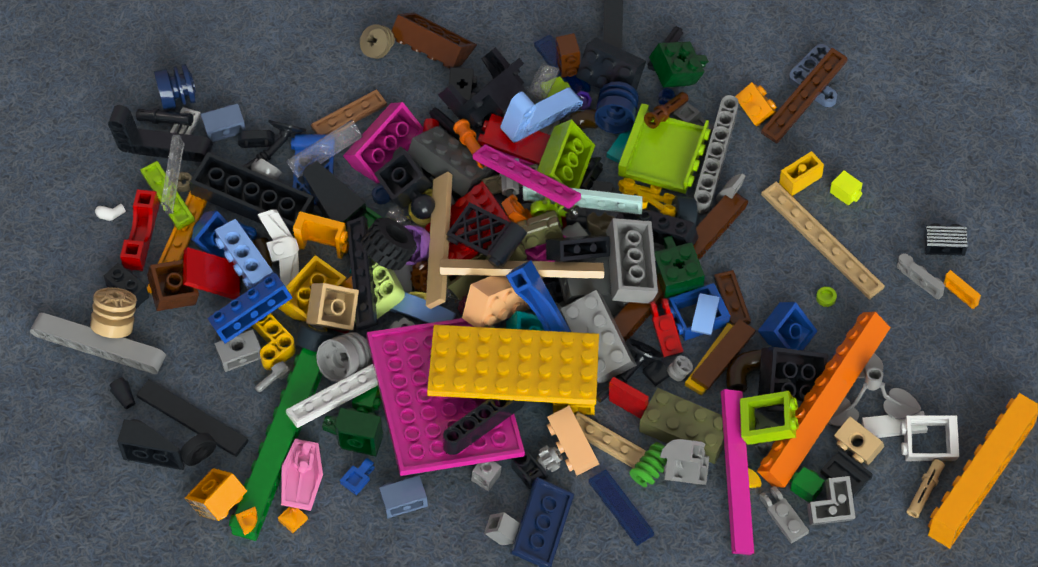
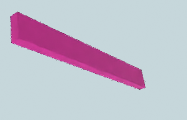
M724 389L721 391L732 554L752 555L754 554L747 447L746 442L741 437L740 399L743 398V392Z

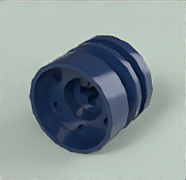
M186 64L181 65L182 74H179L177 66H174L173 76L169 75L166 68L154 71L163 110L176 108L177 98H180L183 106H185V96H189L191 104L196 103L194 81Z
M623 82L605 84L599 92L594 117L596 124L602 130L609 133L620 134L630 131L636 118L639 101L638 92L632 86Z

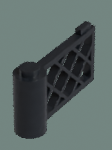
M469 202L446 235L448 236L447 240L457 246L461 243L488 257V261L495 267H499V265L504 267L527 235V232L518 224L508 222ZM471 211H476V217L468 219ZM489 218L490 224L481 226V221ZM477 222V228L469 231L468 225ZM504 225L500 232L495 233V227ZM464 227V233L455 235L458 229ZM490 229L491 235L482 238V232ZM478 234V240L470 242L469 237ZM491 241L492 244L487 251L484 250L483 244Z

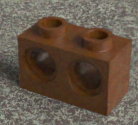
M574 33L556 37V61L562 78L575 76L580 66V49Z

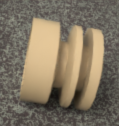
M103 288L96 291L93 297L91 330L98 335L108 338H122L130 335L134 326L133 315L136 310V296L120 288Z

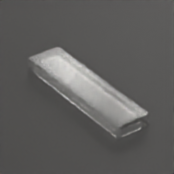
M350 120L286 162L295 177L299 178L308 165H312L316 160L321 164L363 136L354 121Z
M173 135L161 200V206L166 214H173L184 149V143L180 135Z

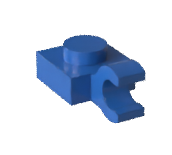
M366 458L359 468L353 465L340 479V484L357 496L370 481L367 475L375 469L373 466L374 462Z

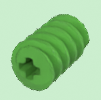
M659 442L652 444L644 456L640 458L639 462L635 464V467L630 470L631 478L642 487H647L646 483L653 485L655 483L653 478L658 479L660 477L658 472H664L663 466L666 465L667 459L660 458V455L665 446Z

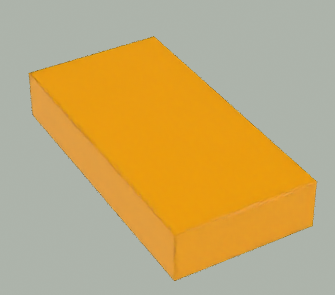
M950 270L946 273L943 283L945 287L970 308L974 309L979 304L981 295L953 271Z

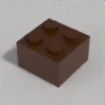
M183 260L150 265L147 277L156 311L196 305L199 297L198 289L183 285Z

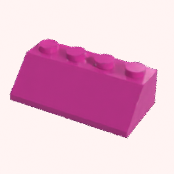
M403 102L390 103L343 157L353 169L375 183H379L374 173L393 159V154L399 147L408 151L412 138L421 134L423 127Z

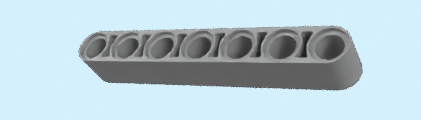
M727 95L721 100L694 194V198L697 201V213L701 215L707 214L711 209L736 121L738 99L732 95Z
M39 313L30 329V333L37 338L152 374H158L166 357V354L158 348L123 337H103L92 331L91 327L46 313Z

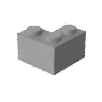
M850 476L828 478L825 481L827 500L807 504L810 525L854 520L855 511Z

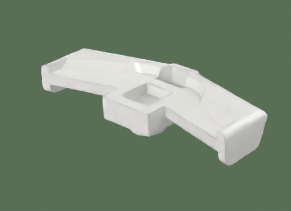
M269 210L259 213L258 217L273 240L267 242L266 245L271 261H279L280 280L286 287L299 273V246L278 211Z

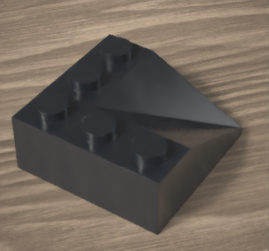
M779 347L762 348L758 396L789 391L793 398H796L799 408L804 401L805 395L815 385V380L825 370L828 354ZM784 404L760 407L757 410L784 412Z

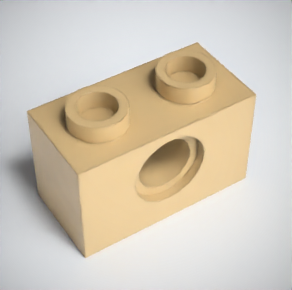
M849 417L834 435L837 441L836 445L843 451L848 449L852 452V457L860 464L864 462L869 465L884 448V444L879 438L852 417ZM855 439L863 440V444L859 447L852 445Z

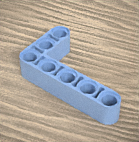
M570 87L536 104L524 92H519L511 99L500 128L515 143L577 111L582 106L583 101Z

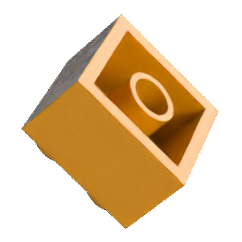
M213 468L191 490L185 499L200 516L220 521L228 515L229 510L235 504H238L243 499V495L247 490L233 473Z

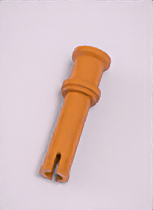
M461 119L457 121L453 126V130L460 136V142L467 146L473 156V153L481 148L476 140L477 135L474 130H471L468 120ZM476 161L478 167L483 168V165Z

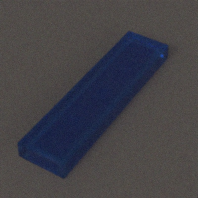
M548 35L534 42V47L557 77H561L556 61V41L553 37ZM576 75L562 78L575 93L591 91L589 84L576 78Z
M606 469L589 479L591 487L636 546L654 536L652 528Z

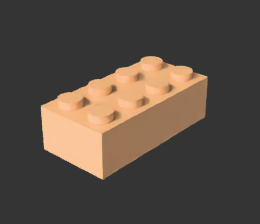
M489 276L470 285L462 319L474 327L487 328L510 318L516 311L523 312L531 308L515 293L506 276Z

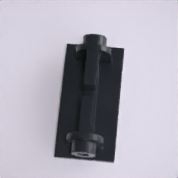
M601 157L590 159L579 189L590 190L594 184L590 178L596 181L603 171V164L600 162Z

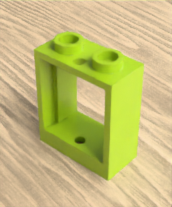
M789 391L741 398V437L748 445L796 438V430L799 428L798 419L795 417V410L798 409L796 398H793ZM784 404L785 425L755 430V408Z

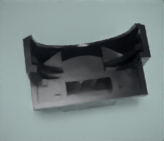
M495 47L481 58L493 80L477 92L475 96L467 101L452 84L440 92L438 96L459 120H468L470 128L473 126L478 128L484 124L485 119L489 121L491 114L504 117L511 99L519 92H527L522 86L524 81L518 75L521 72L519 68L524 64L520 58L510 65Z

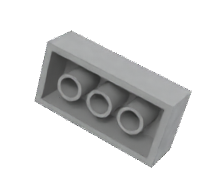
M613 218L606 230V235L610 236V256L608 259L612 301L652 302L658 293L652 222Z
M597 290L561 308L571 332L599 334L597 382L599 384L605 383L618 374H622L637 366L602 294Z

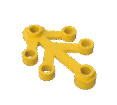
M630 178L619 180V191L622 194L643 196V209H646L648 203L661 210L660 213L672 217L676 216V208L672 205L675 196L670 193L659 196L662 187L651 185L649 188L637 185Z

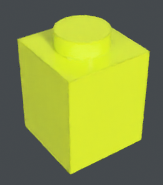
M844 170L831 183L830 193L849 206L853 201L857 202L860 199L863 183Z

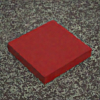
M613 377L609 382V401L641 419L648 406L649 397Z

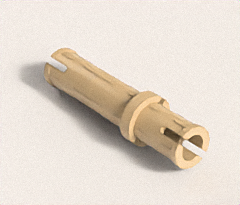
M933 459L927 473L923 474L922 483L906 511L908 515L919 518L931 491L939 483L938 478L945 467L942 461ZM934 474L929 485H927L931 475ZM925 492L920 503H918L922 493Z

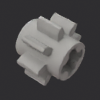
M546 445L539 450L540 453L538 454L540 456L537 457V461L545 470L548 469L554 472L560 468V461L563 460V457L556 447L549 448Z

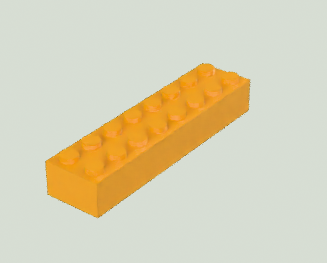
M1021 393L1015 399H1010L1006 406V412L1004 414L1001 413L997 418L994 430L990 429L984 438L986 440L984 444L978 445L974 452L975 457L973 460L969 459L963 468L962 476L958 475L952 484L951 492L947 491L941 500L943 503L940 508L936 507L930 516L932 519L928 524L930 528L928 536L949 549L1036 423L1038 403Z

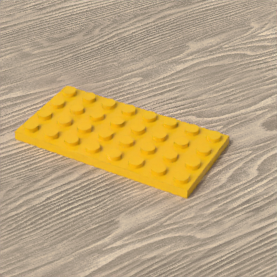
M434 325L427 396L596 405L599 334Z

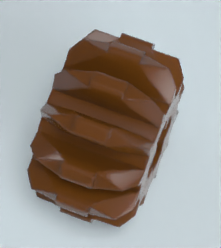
M420 261L413 265V270L410 271L412 275L410 280H412V287L415 288L416 292L426 293L428 261Z

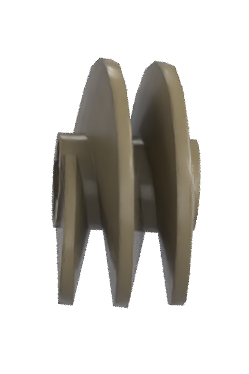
M377 24L368 26L360 37L362 52L364 55L374 59L386 56L395 43L393 32L388 27Z

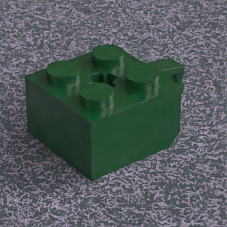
M690 41L658 43L649 56L663 88L690 86L697 83L704 73L703 68L709 62L706 55H696Z
M672 236L664 238L665 249L654 252L656 275L664 297L667 298L704 287L705 275L692 242L676 246Z
M340 408L338 417L325 416L322 428L324 431L337 435L338 444L341 449L377 457L383 438L380 416L371 412H358L353 408Z

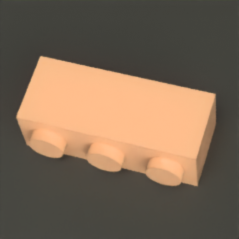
M570 406L547 417L550 422L547 424V427L552 436L556 434L559 440L556 442L560 453H566L568 459L565 462L570 471L574 470L576 475H579L599 465Z

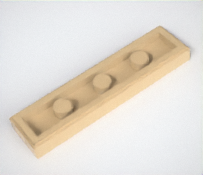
M576 413L575 417L587 441L632 468L644 456L646 450L584 414Z

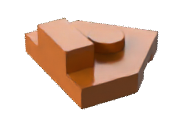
M511 194L501 203L511 222L517 224V222L532 218L531 212L527 208L524 209L517 201L518 198Z

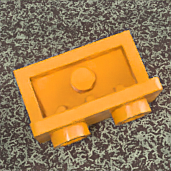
M751 82L735 97L753 124L759 126L768 117L775 115L777 106L771 99H767L765 96L767 92L761 85L757 86Z

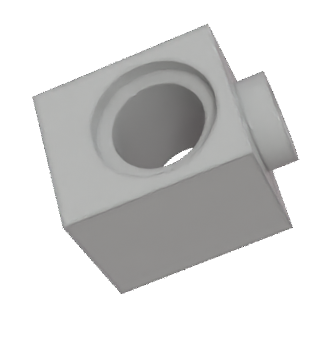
M494 461L479 463L472 470L471 481L489 491L500 477L502 466Z

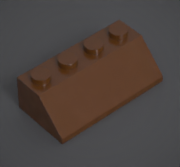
M415 12L398 14L392 28L396 42L410 45L412 50L427 54V57L431 60L443 62V66L449 69L451 67H461L477 46V44Z

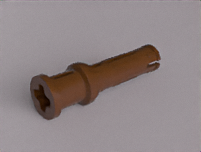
M680 92L664 105L656 106L652 112L645 114V124L649 128H657L660 122L668 120L672 112L688 102V95L685 92Z

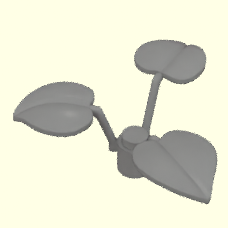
M874 353L857 378H865V384H863V388L852 404L847 398H844L828 423L841 427L849 417L857 421L859 412L854 407L867 388L872 391L881 388L883 397L886 399L883 408L892 418L905 419L906 416L919 413L921 407L917 400L903 389L893 388L889 391L888 395L886 394L885 383L882 382L883 363Z

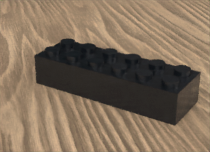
M210 152L206 154L189 182L191 195L260 224L262 222L258 217L259 213L277 210L294 238L293 226L299 212L311 214L314 210V196Z

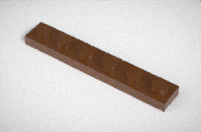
M831 48L763 127L761 134L777 144L846 64L847 57Z

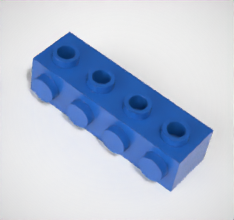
M273 273L207 319L226 344L293 297L277 274Z

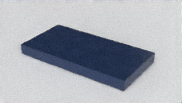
M536 477L510 553L539 567H551L574 494Z

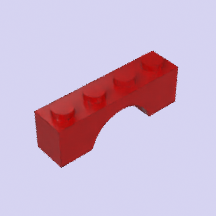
M138 189L136 191L133 203L132 229L129 238L124 240L120 255L125 269L144 270L160 205L156 191Z

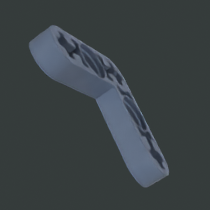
M824 44L815 46L791 70L789 82L798 88L814 69L806 68L805 64L812 63L816 67L829 52L830 48ZM818 52H819V53L825 52V55H824V54H821V55L818 57ZM826 86L823 89V93H820L815 101L824 107H832L836 104L837 93L829 86Z

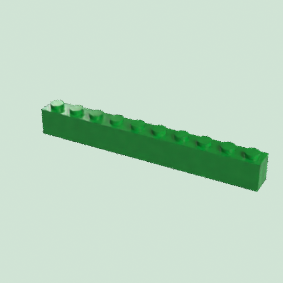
M302 348L300 355H296L294 361L295 368L288 375V385L281 392L280 405L275 407L273 422L266 429L267 437L265 442H261L258 459L252 463V474L245 481L244 487L247 492L243 495V499L236 504V513L230 517L229 526L233 535L257 541L281 481V467L302 426L297 428L286 414V409L314 395L323 375L317 364V352ZM256 507L257 523L251 532L244 535L237 521L236 514Z

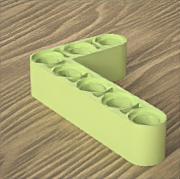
M372 260L378 319L400 303L405 296V292L394 270L387 269Z

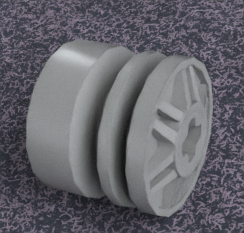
M354 332L324 341L318 347L316 354L317 364L321 373L327 379L336 382L369 366L372 360L368 342L363 336Z

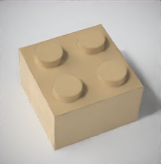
M326 283L312 284L306 324L341 331L353 330L359 290Z

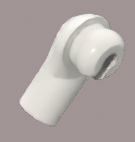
M122 204L117 205L113 209L105 206H98L95 209L96 216L107 221H112L126 212Z

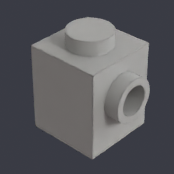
M505 512L492 514L489 517L484 534L500 545L513 544L520 523Z

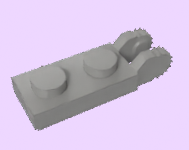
M904 253L899 255L897 269L901 270L904 275L939 300L944 293L945 285L943 282L929 274L923 266L913 262V257Z
M776 486L770 488L772 496L777 500L775 504H772L766 493L759 494L762 503L767 508V512L791 544L809 534L808 528L788 501L783 498L782 493Z

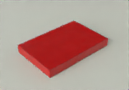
M186 247L184 249L183 285L230 299H236L240 296V276L234 270L233 262L229 263L226 258Z

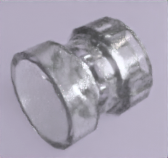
M399 206L390 209L385 216L403 226L412 225V220L407 215H404V211Z

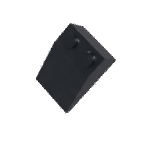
M124 419L117 440L123 460L184 470L182 456L177 446L142 421Z

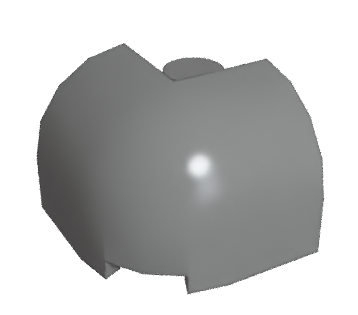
M684 439L672 440L667 443L660 455V458L667 459L664 467L665 480L706 485L709 456L705 455V443Z

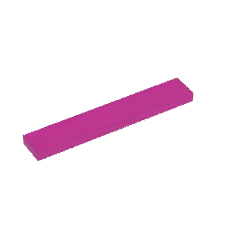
M486 144L473 153V160L568 209L581 199V193Z

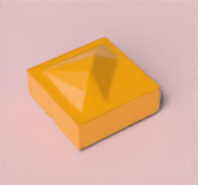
M288 507L278 517V521L292 533L308 520L307 515L294 507Z

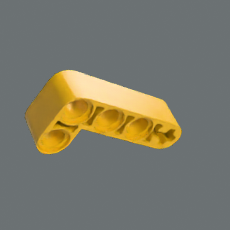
M270 313L263 318L264 320L252 325L257 333L268 343L260 350L261 363L266 370H272L271 367L279 362H286L296 352L293 336Z

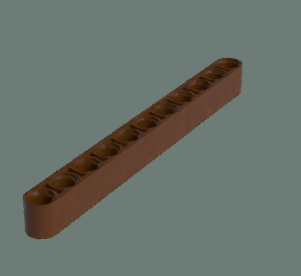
M738 193L732 199L725 195L696 227L699 238L694 245V249L699 260L729 228L730 224L745 210L748 205L746 198ZM657 278L658 293L653 301L658 307L665 297ZM629 302L614 318L625 343L652 314L649 303Z

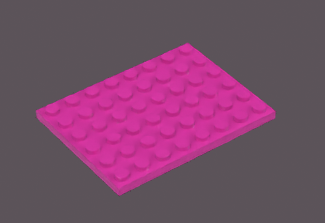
M460 318L367 332L366 337L400 476L524 457L525 451L514 414L456 455L447 454L443 449L444 431L488 399L427 396L434 325L474 326Z

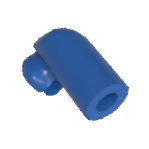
M238 221L250 240L253 241L257 237L256 229Z

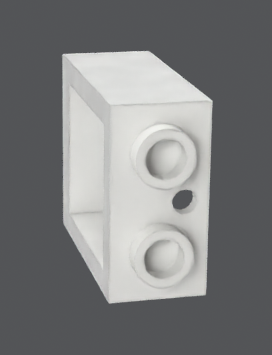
M906 416L903 420L904 422H901V435H904L901 451L902 455H905V461H933V459L956 461L959 458L957 416ZM911 426H945L947 453H913Z

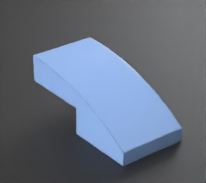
M699 294L691 328L692 332L712 335L720 297Z

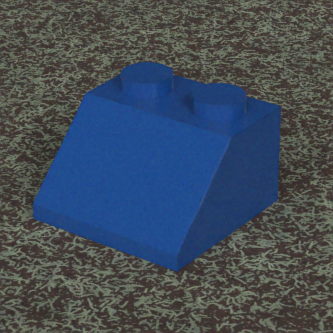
M780 302L758 332L767 344L772 347L803 351L817 333V329L796 302Z

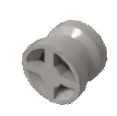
M682 355L677 356L674 362L667 367L669 376L675 381L684 380L686 375L693 370L692 362Z

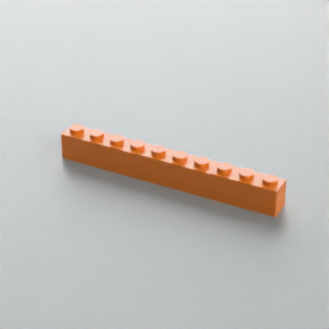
M863 312L858 316L857 322L847 332L845 340L837 347L835 355L826 364L821 376L815 380V385L811 391L805 395L804 401L795 410V417H797L799 428L796 430V438L775 441L768 455L762 459L757 472L772 487H786L891 327L877 312Z

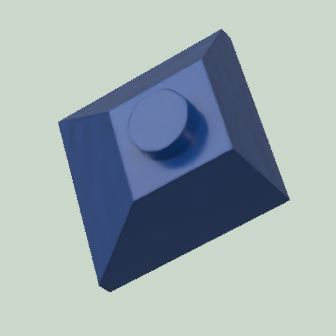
M218 211L205 212L194 225L193 242L203 252L226 258L224 255L225 250L223 248L219 249L215 242V238H217L215 229L228 223L227 220Z

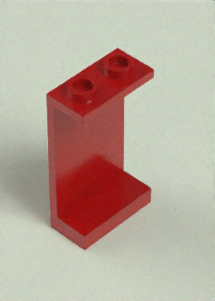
M491 114L489 121L485 119L482 131L485 133L484 135L480 133L478 143L481 147L486 144L509 155L537 165L540 164L551 135L537 131L513 143L500 128L503 117Z

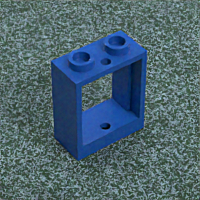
M714 283L669 298L670 311L676 322L678 335H682L684 341L703 335L692 332V326L687 328L679 312V309L696 304L700 293L720 297L712 331L723 328L727 323H730V314Z

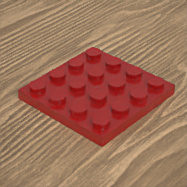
M483 181L474 186L470 192L459 198L451 206L450 228L469 202L511 222ZM472 210L468 219L476 217V211ZM489 218L481 221V226L490 224ZM431 222L425 226V229L429 233ZM477 222L468 225L469 231L477 228ZM504 225L495 227V233L500 232ZM464 227L458 229L455 235L464 233ZM490 229L482 232V238L491 235ZM478 234L470 236V242L478 240ZM489 241L487 243H484L483 249L489 246L492 242ZM449 242L448 259L471 260L479 254L461 243L456 246Z

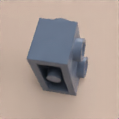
M238 104L227 105L224 108L210 110L201 114L206 136L212 142L236 136L240 132L246 131Z
M409 476L403 481L389 482L379 487L380 497L387 518L428 507L427 496L420 476Z

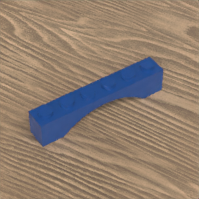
M531 260L515 267L506 275L515 293L530 306L545 331L571 332Z

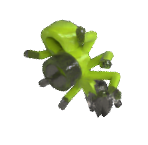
M547 197L544 200L534 201L530 206L531 216L533 217L555 210L562 231L564 228L561 216L571 220L577 219L579 216L576 210L579 209V206L574 204L570 209L562 205L558 207L557 202L551 204L550 199Z

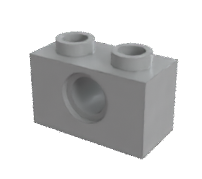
M253 329L243 331L226 344L222 339L214 343L225 372L261 359V347Z

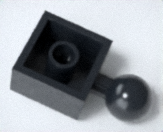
M404 149L374 174L391 199L402 210L411 203V212L416 218L428 219L434 211L435 201L431 196L423 193L433 184L416 160Z

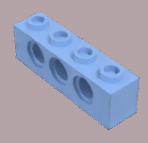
M236 219L215 229L217 236L215 242L219 249L223 248L225 250L224 255L229 263H234V270L238 276H243V282L248 290L274 273Z

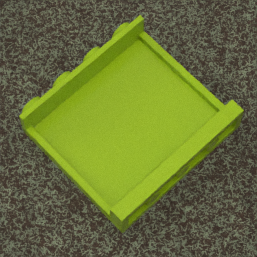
M642 103L618 165V176L686 194L688 187L693 185L694 176L692 175L694 171H698L700 165L699 156L704 154L706 147L704 142L710 138L711 129H708L709 121L706 120L705 125L700 126L668 118L665 122H660L657 128L652 129L644 121L645 114L649 112V105Z

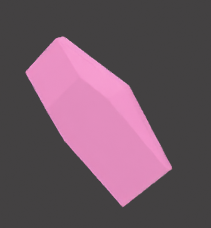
M300 439L294 440L281 467V505L311 511L323 476L319 443Z

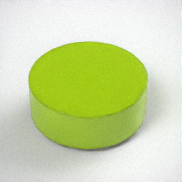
M822 287L817 291L816 300L818 304L823 307H830L835 304L837 293L833 288Z

